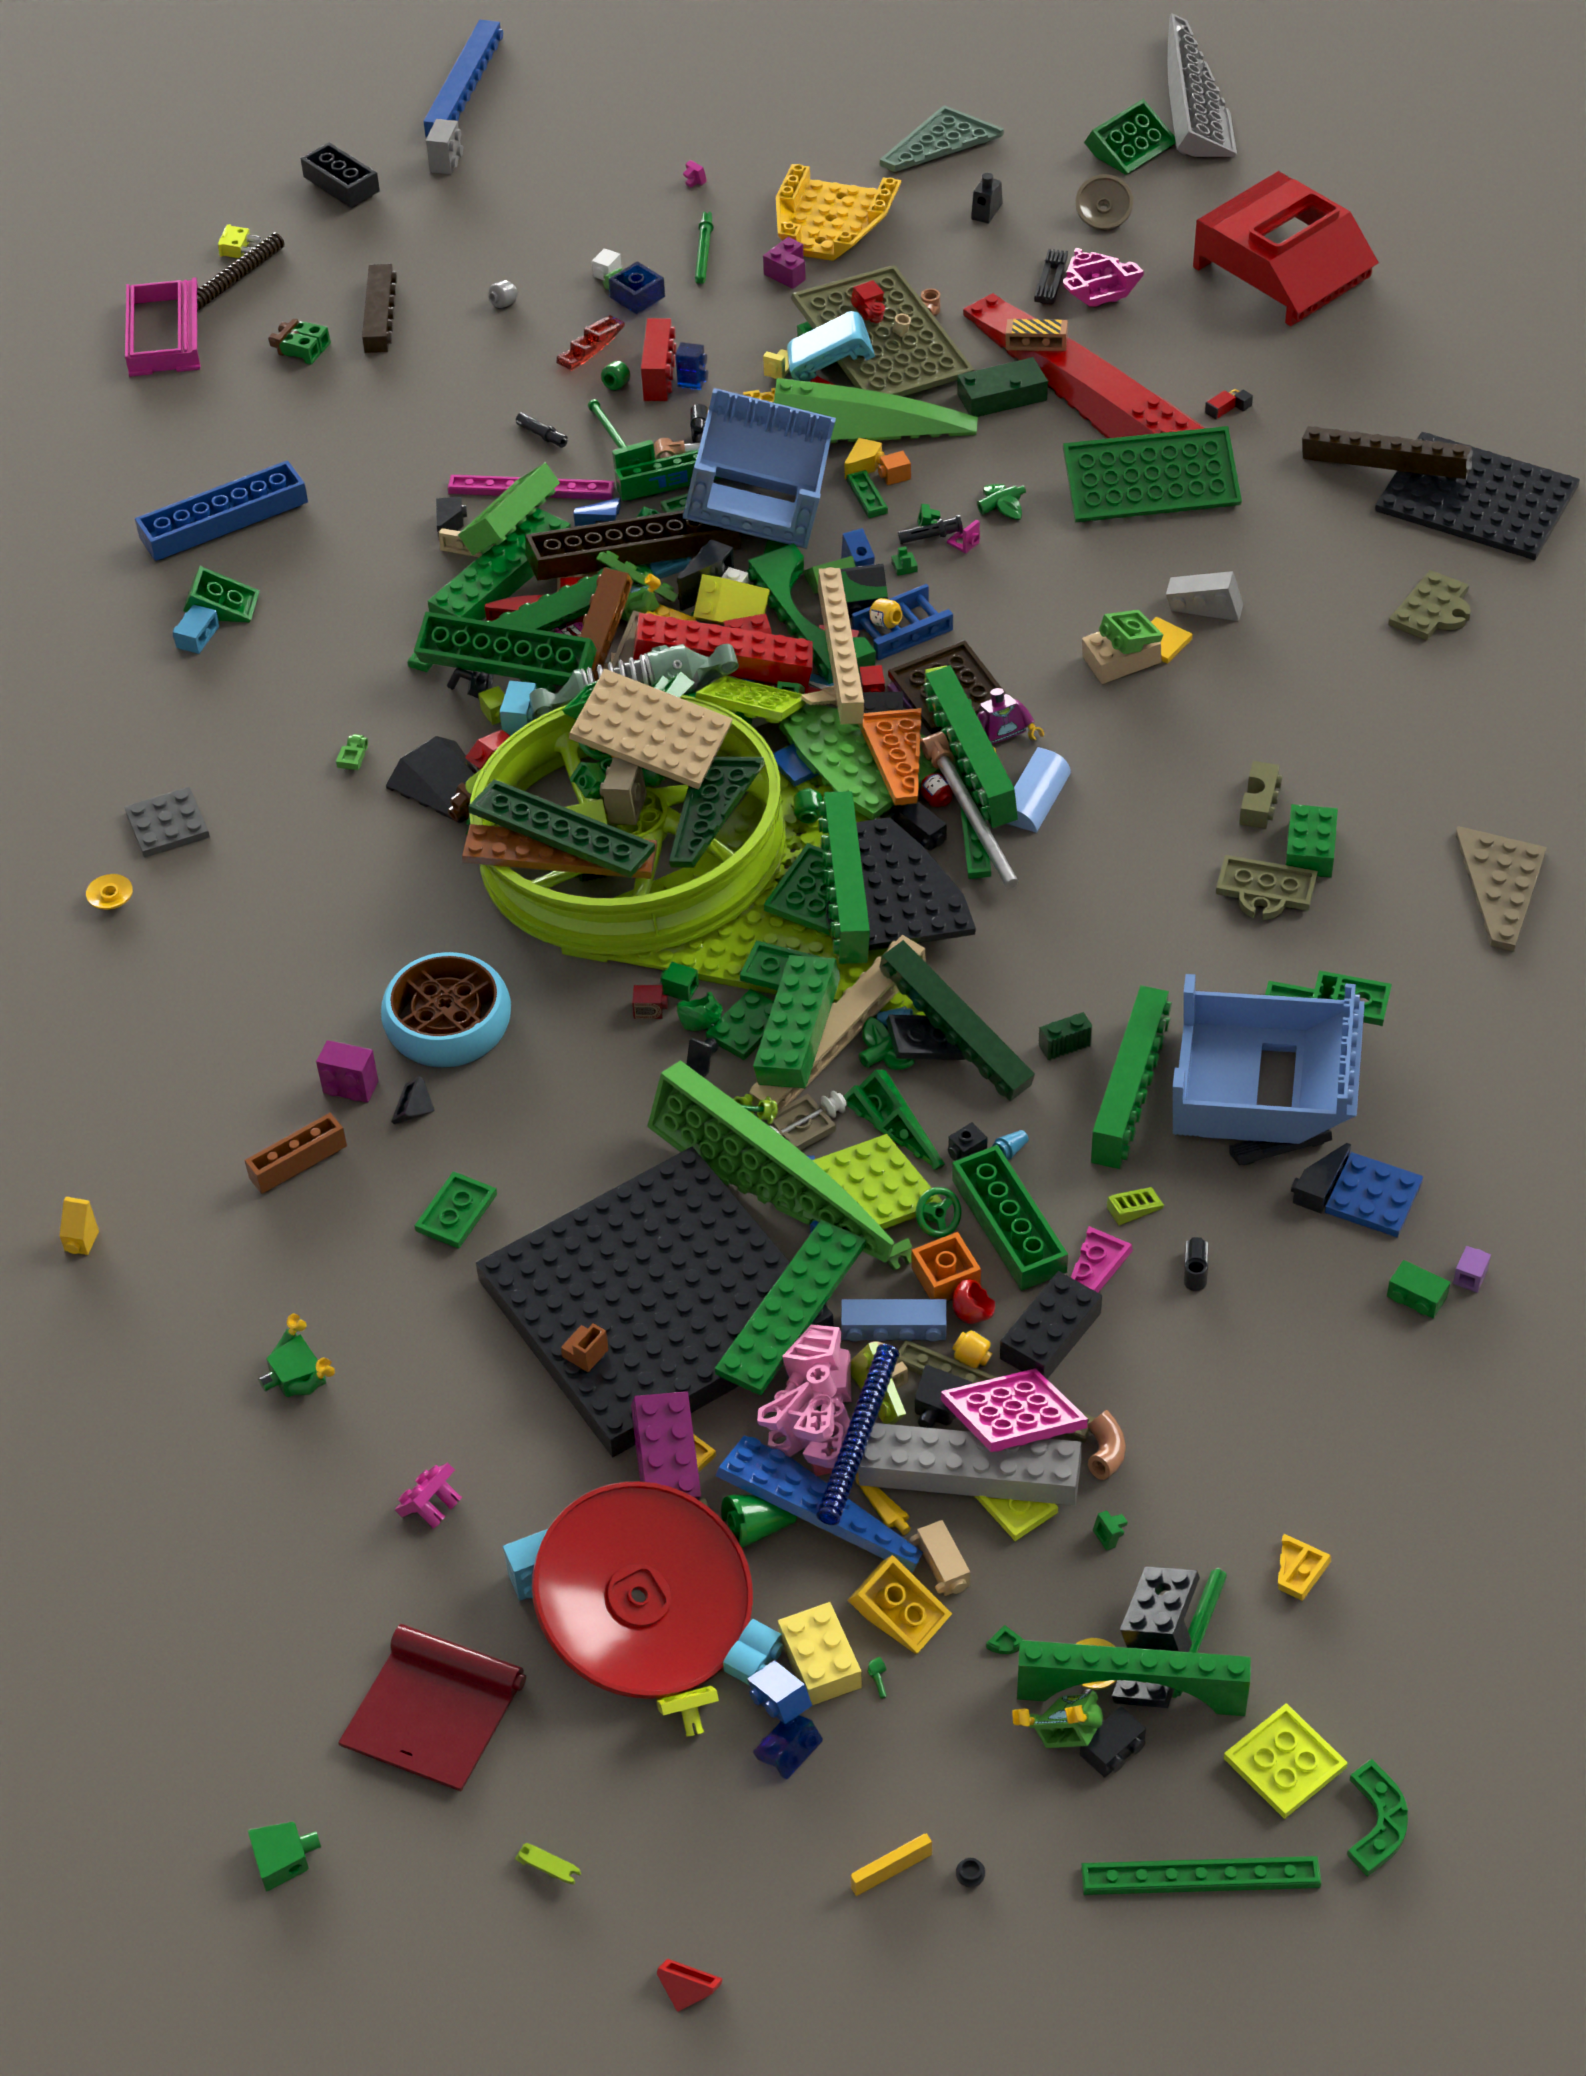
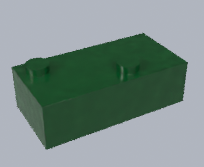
M1034 357L957 375V395L969 415L980 417L1047 401L1048 380Z

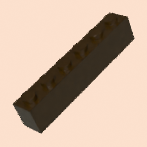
M370 264L368 268L362 331L364 353L388 352L389 344H392V319H394L393 307H395L394 295H396L395 283H397V272L393 271L392 264Z

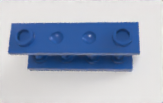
M927 584L889 599L896 601L900 605L902 614L911 623L903 628H900L897 624L894 628L890 629L891 633L882 636L877 631L870 619V607L852 614V630L860 631L865 629L874 639L875 658L878 661L953 630V613L949 609L938 613L929 603V586ZM921 606L930 617L919 620L911 609Z

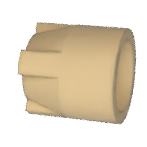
M897 314L892 331L903 337L904 334L908 333L911 318L906 314Z

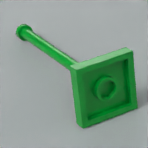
M596 399L589 401V410L595 413L619 448L612 451L614 470L656 460L654 443L651 440L627 446L600 408L599 401Z

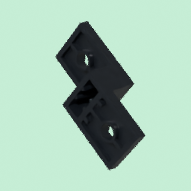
M1160 1567L1144 1568L1120 1628L1127 1648L1179 1652L1190 1651L1192 1641L1184 1618L1200 1579L1197 1570ZM1167 1591L1164 1595H1159L1161 1592ZM1118 1680L1112 1698L1115 1704L1168 1708L1175 1689L1153 1683Z

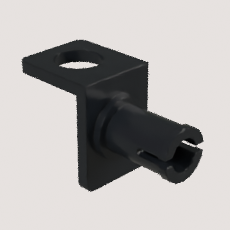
M691 1038L689 1040L686 1065L702 1077H705L709 1073L711 1055L718 1050V1042L713 1038H707L705 1042Z

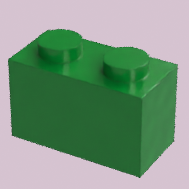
M1403 1260L1389 1281L1387 1297L1434 1319L1448 1297L1451 1282Z

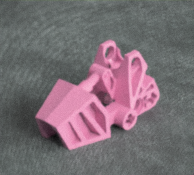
M810 1325L786 1351L782 1358L789 1376L786 1383L787 1387L785 1390L775 1394L774 1401L758 1409L757 1419L760 1426L773 1430L769 1432L768 1447L779 1449L788 1457L806 1448L803 1455L807 1462L825 1468H835L844 1461L846 1432L851 1426V1421L843 1402H852L851 1357L849 1350L840 1348L841 1331L839 1327ZM822 1405L821 1411H818L816 1408ZM769 1412L777 1413L774 1417L764 1419V1416ZM786 1437L783 1443H774L777 1438ZM830 1447H833L834 1452H832V1454Z

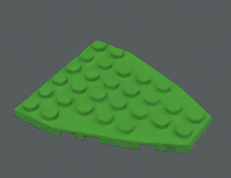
M807 703L780 721L779 728L787 736L789 743L796 746L798 757L814 774H820L822 783L825 786L830 785L834 792L852 791L854 809L874 820L894 805L859 725L840 724L838 709ZM920 734V739L926 737L925 735ZM921 744L918 789L921 787L922 780L927 775L942 773L940 769L934 768L931 759L927 760L925 758Z

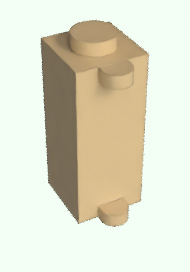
M943 1520L917 1529V1534L913 1535L910 1541L912 1545H918L920 1550L924 1552L923 1556L938 1582L935 1586L937 1593H943L944 1596L952 1593H961L967 1587H970V1570Z

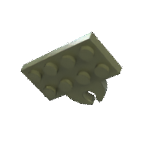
M1430 570L1392 614L1388 625L1424 640H1428L1437 628L1456 630L1464 627L1466 620L1469 621L1471 613L1469 604L1462 599L1468 592L1469 584Z
M1225 855L1216 887V894L1239 898L1241 910L1252 918L1255 916L1256 906L1265 907L1262 920L1277 917L1283 912L1285 907L1309 911L1318 871Z

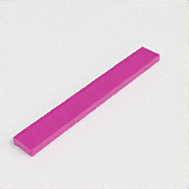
M451 475L448 484V494L500 496L520 477ZM558 479L560 484L554 488L556 492L548 497L611 500L615 484L614 481Z

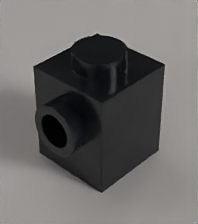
M971 1122L948 1136V1153L954 1161L987 1149L988 1137Z

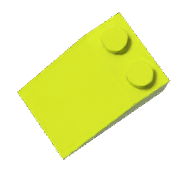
M702 574L693 617L699 621L724 625L723 621L765 614L770 590L726 578Z

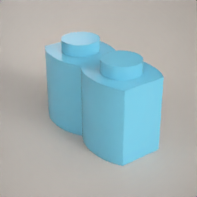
M752 1619L724 1659V1672L749 1685L747 1678L767 1666L773 1659L777 1660L784 1648L782 1634Z

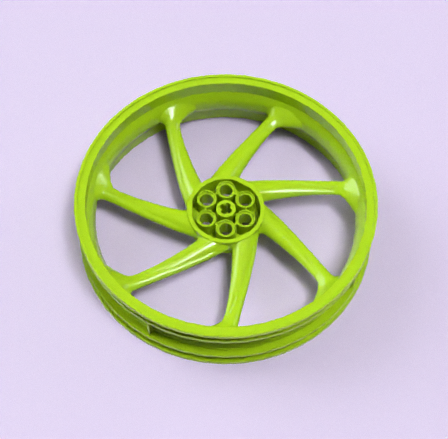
M685 695L680 697L733 719L715 757H764L765 765L746 791L754 795L764 805L763 817L754 833L736 853L716 838L713 839L706 851L723 862L718 867L685 884L649 894L659 861L662 841L668 833L676 836L681 816L680 813L670 807L684 803L688 785L660 788L646 787L647 796L636 825L609 824L606 814L608 825L643 839L657 840V850L651 879L635 878L632 897L590 898L547 889L582 873L552 871L531 881L523 878L509 867L480 864L483 883L492 902L508 920L526 933L558 947L595 954H633L661 950L700 938L722 927L749 908L761 896L775 876L784 855L786 824L780 801V775L772 750L764 738L745 720L725 708L695 697ZM567 705L548 712L528 723L498 747L478 775L473 787L470 804L494 779L525 791L539 779L564 765L566 766L569 778L572 776L581 762L580 759L588 755L582 751L578 742L569 739L570 731L576 719L564 714L562 711ZM571 782L579 804L602 799L604 805L603 796L600 799H587L577 785ZM469 813L470 824L498 826L493 822Z

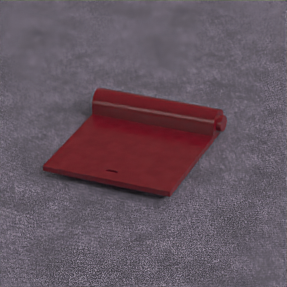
M400 1624L391 1639L390 1656L338 1744L341 1747L461 1792L516 1692L523 1689L526 1682L524 1669L413 1627Z

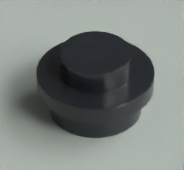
M965 1858L956 1867L957 1880L965 1887L980 1885L985 1878L984 1865L975 1858Z

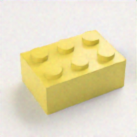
M831 1602L778 1620V1630L782 1634L784 1650L796 1678L805 1684L812 1705L862 1688L861 1669Z

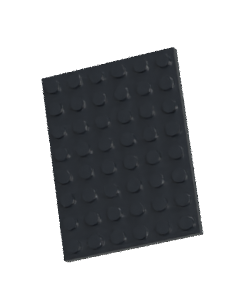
M1421 432L1417 438L1425 441L1462 444L1425 432ZM1472 447V467L1467 479L1396 471L1377 501L1375 511L1536 560L1579 486L1580 479Z

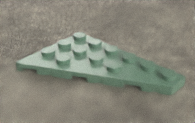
M944 105L879 159L880 166L890 171H900L1000 138L1004 135V129Z

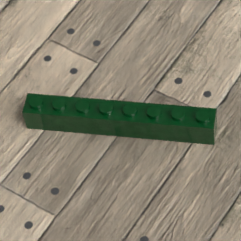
M904 940L882 955L879 966L882 974L886 978H890L896 984L899 992L906 995L913 1002L914 1007L918 1011L923 1012L929 1018L930 1023L945 1034L947 1041L951 1045H955L962 1052L963 1057L978 1068L981 1076L988 1079L1001 1096H1005L1009 1101H1012L1032 1085L1035 1073Z

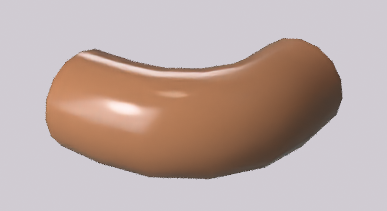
M1108 1410L1104 1411L1087 1425V1428L1095 1436L1099 1444V1450L1088 1460V1467L1090 1472L1100 1480L1109 1478L1117 1471L1124 1461L1126 1451L1123 1432Z

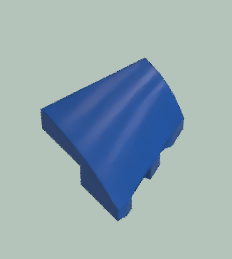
M621 498L575 508L573 513L575 526L596 524L597 521H616L617 514L620 511Z

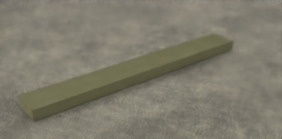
M906 1339L893 1359L895 1364L903 1362L909 1371L921 1376L927 1364L972 1381V1384L997 1378ZM1082 1413L1086 1418H1088L1087 1425L1095 1419L1092 1416ZM1085 1428L1063 1435L1085 1444L1091 1431Z

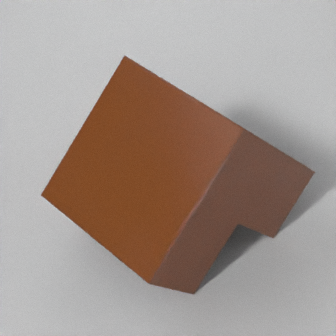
M594 1323L588 1329L581 1325L561 1346L562 1357L587 1372L609 1350L606 1330Z

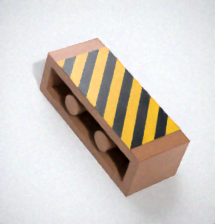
M1007 319L1005 333L1006 350L1066 351L1068 320Z

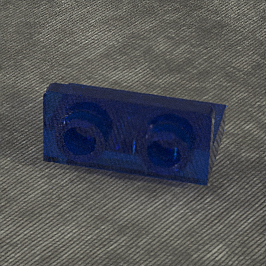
M798 1715L786 1724L780 1721L771 1733L761 1741L753 1753L757 1760L775 1766L782 1778L788 1779L822 1743L823 1738L811 1719Z

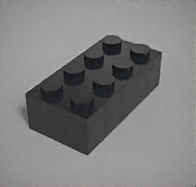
M330 142L300 158L303 177L349 207L356 206L358 203L380 192L377 172Z
M1058 1271L1000 1340V1359L1022 1372L1036 1368L1048 1379L1101 1314L1102 1295Z

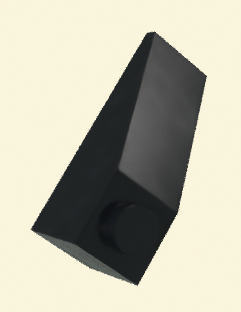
M1345 1143L1304 1169L1300 1179L1295 1178L1291 1187V1192L1294 1193V1204L1320 1214L1322 1213L1348 1160L1351 1144Z

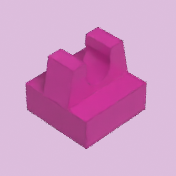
M692 160L685 164L687 169L683 172V176L688 178L685 181L687 186L693 187L696 184L702 186L707 182L702 166Z

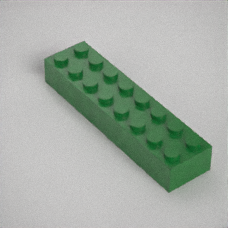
M537 508L533 514L526 517V521L516 527L517 529L508 536L505 535L506 539L497 546L494 544L491 549L482 554L427 601L429 612L482 621L486 617V604L509 598L534 576L525 556L526 534L571 528L570 523Z
M426 611L414 652L420 662L564 686L569 681L573 671L577 669H583L588 680L587 668L592 669L597 649L590 638Z
M951 665L925 673L926 683L923 685L928 699H926L929 712L933 711L936 726H941V731L945 734L950 744V751L957 758L956 762L959 772L965 774V783L968 789L972 788V795L976 805L980 804L981 806L980 810L985 821L988 820L992 828L1018 820L1015 789Z
M852 791L824 792V802L819 803L820 816H823V818H819L818 824L819 832L823 833L820 837L821 849L825 850L822 854L823 866L827 867L824 871L825 884L830 886L826 889L827 901L832 903L829 904V919L834 920V922H831V936L836 938V940H833V954H838L839 964L868 963L870 928Z
M1140 985L1093 1129L1091 1163L1120 1169L1123 1160H1128L1130 1152L1128 1144L1130 1141H1134L1136 1133L1134 1125L1140 1122L1142 1108L1140 1107L1141 1104L1146 1103L1148 1095L1147 1085L1151 1086L1154 1072L1151 1070L1158 1065L1159 1053L1157 1052L1159 1049H1163L1165 1035L1163 1034L1164 1031L1168 1032L1171 1018L1167 1017L1170 1015L1172 1002L1168 1001L1169 991Z

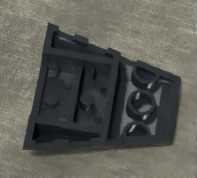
M435 736L400 758L386 784V789L391 791L397 790L401 792V796L408 799L412 797L418 800L420 805L424 807L431 806L436 809L437 813L452 819L447 812L452 806L450 800L455 796L457 786L462 782L466 784V781L477 771L471 762L465 758L466 755L456 741ZM463 817L457 822L462 823L466 818Z

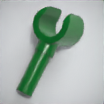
M877 1657L869 1662L868 1674L871 1678H874L880 1699H883L887 1695L880 1674L886 1672L887 1669L882 1658Z

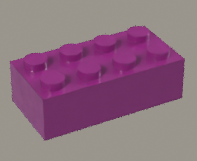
M688 1391L634 1396L631 1411L640 1482L666 1485L683 1491L699 1500L701 1498Z

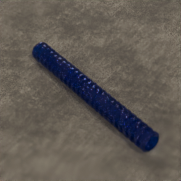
M880 1344L874 1354L867 1379L862 1387L857 1406L854 1409L847 1433L842 1442V1447L839 1450L837 1461H835L827 1488L819 1505V1510L816 1513L817 1518L824 1524L837 1525L840 1523L853 1481H855L856 1474L858 1473V1467H860L863 1454L880 1411V1406L883 1403L890 1379L895 1370V1365L897 1364V1359L900 1356L899 1351L892 1345Z

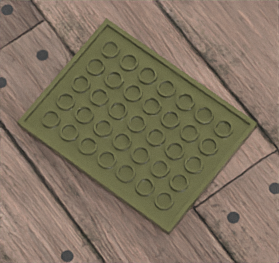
M895 265L792 293L791 300L810 326L815 329L844 315L846 312L854 311L860 314L850 302L854 286L874 280L884 292L882 304L885 306L882 322L873 323L870 320H864L875 357L866 361L864 356L857 355V359L853 360L848 355L837 361L856 388L906 396L956 381L957 375L974 371V368ZM897 314H906L911 318L908 333L904 334L903 337L892 331Z

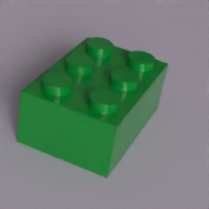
M1291 804L1286 866L1318 871L1317 876L1332 878L1338 808Z

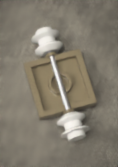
M831 1091L829 1099L826 1096L821 1097V1106H819L809 1094H806L779 1109L777 1116L773 1119V1123L769 1124V1126L801 1151L836 1131V1124L829 1117L835 1118L836 1111L844 1113L846 1100L841 1093Z

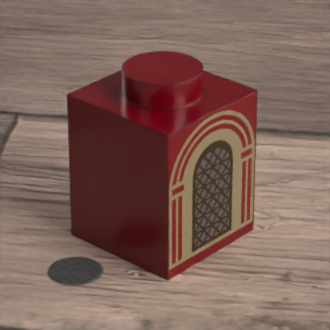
M634 985L632 999L634 1019H663V1009L668 1008V995H663L662 985Z

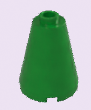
M730 1494L724 1497L721 1503V1518L723 1521L727 1520L728 1527L735 1535L741 1548L795 1523L798 1517L755 1495Z

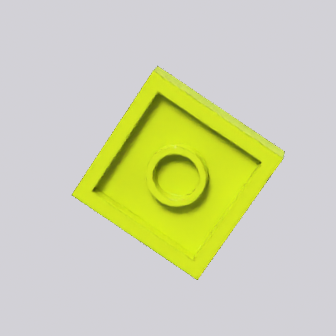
M711 1685L670 1697L656 1699L658 1711L662 1715L674 1712L682 1713L686 1736L695 1735L692 1723H694L697 1734L704 1732L698 1707L719 1701L717 1690Z

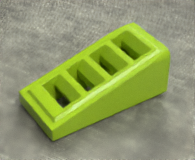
M1152 1187L1107 1197V1209L1119 1226L1164 1208V1204ZM1150 1196L1153 1203H1149L1146 1197ZM1138 1200H1141L1143 1202V1205H1140Z

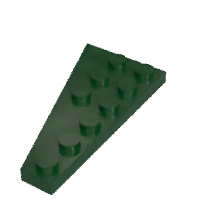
M715 757L699 790L688 786L669 859L671 868L695 867L765 765L764 757Z

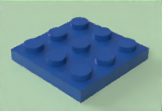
M1351 1152L1326 1205L1325 1213L1398 1238L1421 1187L1423 1176Z

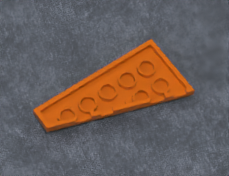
M922 708L864 713L863 724H858L894 805L917 803Z

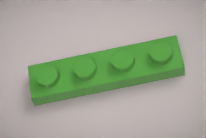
M607 550L606 553H599L596 560L610 568L615 566L617 571L628 573L633 581L648 586L645 584V578L649 573L644 572V574L636 571L637 566L626 561L624 564L618 561L619 556ZM664 582L658 589L654 590V593L670 602H674L678 594L673 592L675 588Z

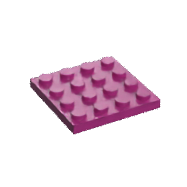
M1036 1368L941 1391V1401L990 1452H999L1006 1448L1022 1446L1030 1442L1050 1439L1053 1436L1074 1433L1077 1430L1087 1428L1088 1418Z

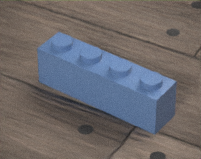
M842 1299V1340H946V1299Z

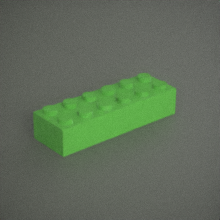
M543 463L517 479L466 526L458 536L472 555L480 551L482 554L493 547L491 544L495 543L497 546L506 539L505 535L508 536L517 529V526L526 521L525 516H530L536 511L537 507L545 503L546 499L556 492L554 488L560 484L559 480L547 463Z

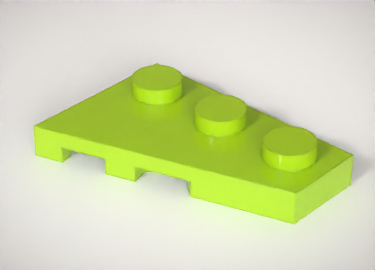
M868 1343L850 1360L851 1375L883 1424L894 1425L906 1412L878 1343Z

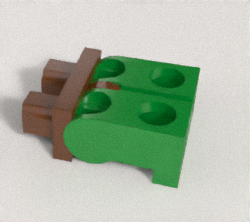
M295 318L289 323L282 322L278 327L279 334L271 333L268 337L270 346L277 348L278 355L300 357L304 359L306 364L310 365L331 344L328 327L304 321L299 322Z

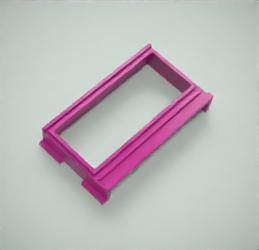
M197 277L189 281L176 280L131 286L126 284L125 359L129 377L151 375L153 372L176 370L177 372L201 370L197 342V289L199 288ZM178 299V348L134 353L135 304Z

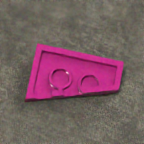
M1089 1226L1086 1232L1085 1243L1082 1244L1080 1250L1081 1255L1075 1264L1071 1278L1099 1293L1133 1250L1132 1244Z

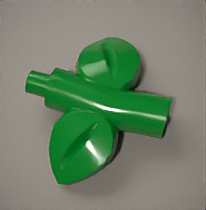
M1004 484L984 486L983 492L987 497L977 501L978 510L982 515L997 508L1003 515L1021 520L1022 509L1018 500L1021 498L1020 495L1026 493L1023 485L1020 487L1014 485L1006 488Z
M871 1016L867 1018L863 1026L862 1038L869 1048L858 1054L861 1064L869 1068L884 1060L885 1064L893 1070H902L913 1065L914 1059H896L887 1028L876 1018Z

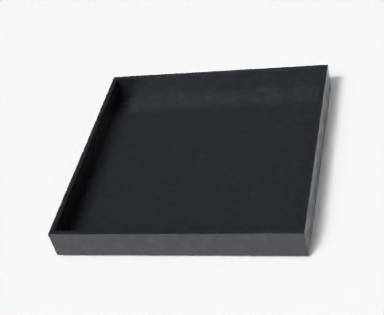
M692 1146L476 1261V1268L480 1283L613 1458L636 1445L631 1411L634 1396L688 1391L690 1412L693 1413L739 1386L715 1375V1367L790 1262ZM824 1305L811 1325L834 1327L833 1313ZM594 1323L606 1330L609 1350L587 1372L563 1358L561 1346L581 1325L588 1329Z

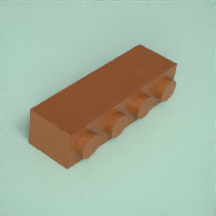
M331 1112L245 1159L249 1179L261 1194L267 1192L347 1147L344 1129Z

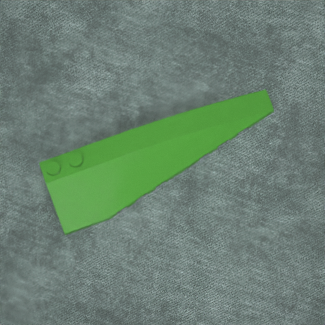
M777 378L774 403L836 418L830 443H836V440L840 439L856 442L858 438L875 441L901 439V436L919 438L920 435L939 437L941 434L965 436L976 435L978 417L931 403L860 388Z

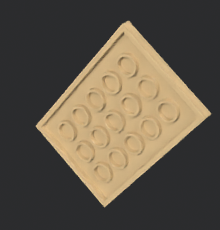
M604 668L570 731L569 739L699 790L733 719Z

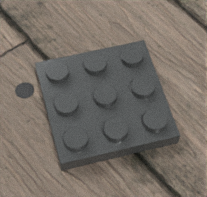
M190 787L124 807L144 858L210 837Z

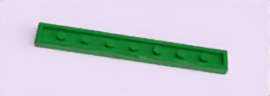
M1318 1856L1081 1863L1083 1895L1321 1888Z

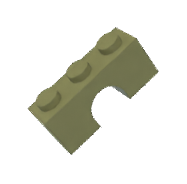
M1259 761L1252 762L1248 789L1244 794L1241 805L1240 825L1267 829L1268 821L1274 818L1275 807L1272 804H1277L1279 791L1276 788L1281 789L1283 775L1279 774L1280 765Z

